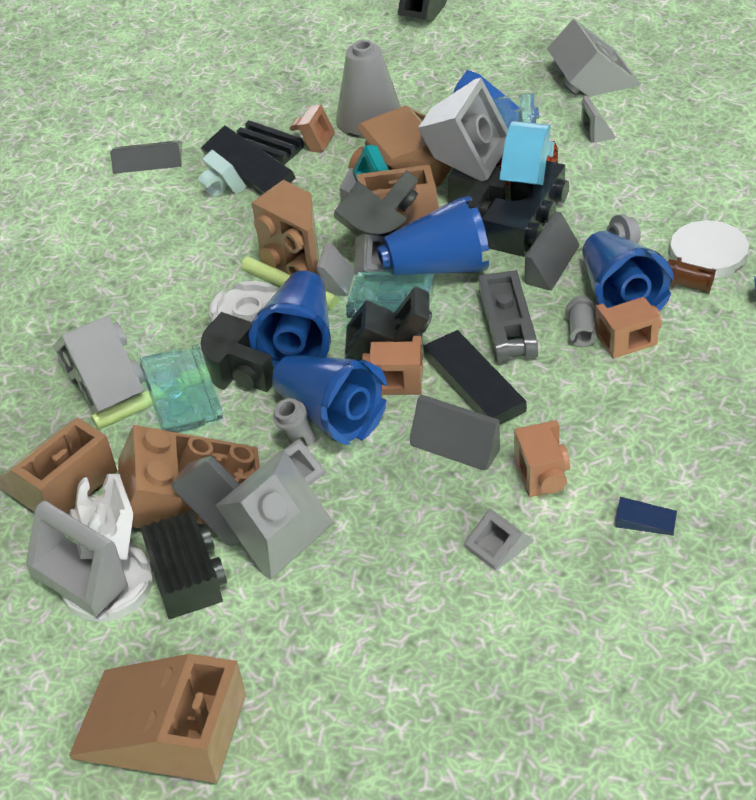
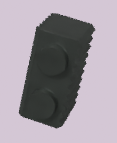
M188 510L185 514L179 513L176 517L170 516L167 520L161 518L158 523L152 521L150 525H142L140 530L168 619L223 602L219 586L227 584V579L220 558L210 559L208 552L215 550V546L207 524L198 526L194 512Z

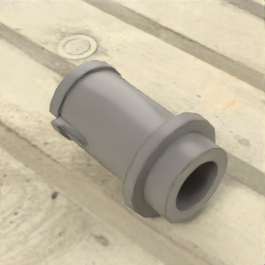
M586 296L574 297L565 308V316L570 321V340L579 347L593 344L597 336L594 324L596 304Z
M292 398L280 401L274 409L273 420L279 429L284 430L289 443L292 444L301 437L305 439L308 447L315 442V431L306 418L307 409L304 404Z

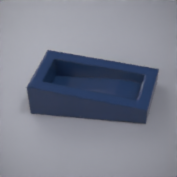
M620 497L615 527L674 536L677 511Z

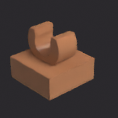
M321 104L309 106L304 116L296 118L289 127L291 131L300 130L302 134L300 138H303L304 144L308 146L310 152L317 153L325 150L335 133Z

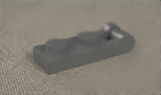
M517 270L478 275V287L494 345L496 362L509 361L510 356L524 355L525 358L538 357L537 338ZM514 336H520V337H521L520 339H513V340H508V339H507V337H514Z

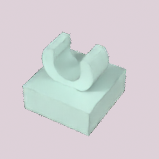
M211 150L202 158L209 170L204 171L199 176L198 181L208 188L206 192L212 197L224 193L226 187L234 194L246 188L234 167L214 150Z

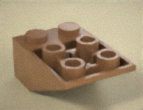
M133 425L118 459V474H120L133 511L132 527L141 528L143 524L150 525L152 521L158 523L161 518L167 520L170 516L176 517L179 513L185 514L188 510L194 512L171 486L172 482L189 462L213 456L241 484L260 468L258 448ZM194 512V515H195V518H196V520H197V523H198V524L205 523V522Z
M184 654L104 670L69 754L70 758L217 783L246 697L238 661Z

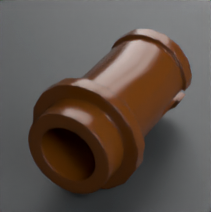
M678 257L677 260H668L674 274V281L671 279L670 283L671 288L679 285L710 294L716 269L682 262V257Z

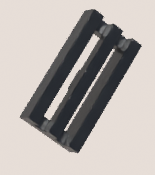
M250 120L245 123V128L240 127L236 130L237 134L283 165L304 148L303 138Z

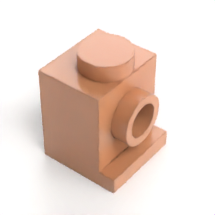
M645 297L606 308L604 304L596 305V335L613 359L657 345L662 319L656 306H651Z
M413 336V342H371L370 353H363L362 360L380 367L387 379V387L382 385V395H422L423 353L421 336Z
M557 420L514 429V460L529 497L564 490L567 484L564 471L570 470V459L566 446L564 444L559 445L560 426Z

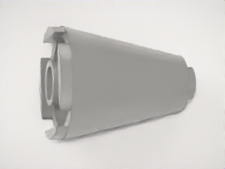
M359 40L346 51L336 122L337 127L344 134L349 135L351 133L358 135V138L365 139L357 129L361 122L400 108L401 105L381 48L370 40Z

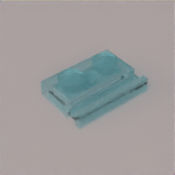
M199 344L193 345L192 349L181 351V348L140 357V367L162 430L180 433L202 427L208 422L223 420L224 414Z

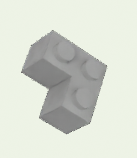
M108 315L63 334L53 345L70 381L77 380L93 414L144 391L141 383L145 382L142 369L135 359L129 360L123 347L127 345L126 336L119 323L115 322L112 324Z

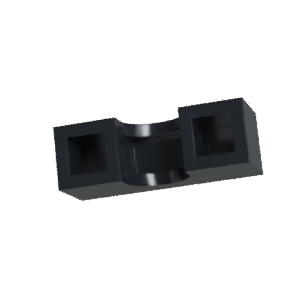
M546 161L543 185L510 182L511 201L496 198L482 218L489 249L521 257L526 256L530 247L543 230L545 223L556 212L558 202H564L567 198L569 181L565 180V164Z

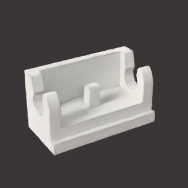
M107 474L103 483L104 492L97 498L88 496L87 492L90 489L88 478H83L78 484L75 509H70V516L113 541L120 560H127L133 511L120 474ZM76 542L80 559H93L94 553Z

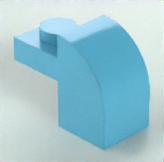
M512 121L505 139L500 180L543 185L547 157H553L555 142L549 140L551 125Z

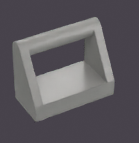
M48 501L39 503L34 514L26 559L29 573L96 617L128 586L116 545L113 541ZM66 536L94 553L93 559H80L76 543L66 538Z

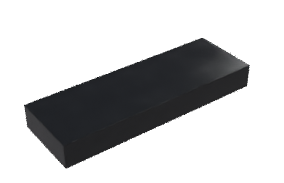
M226 125L201 147L205 156L211 150H214L234 167L242 181L261 195L282 180L291 183L296 179L291 169Z
M459 330L423 345L425 358L475 412L498 419L500 424L527 412V401Z

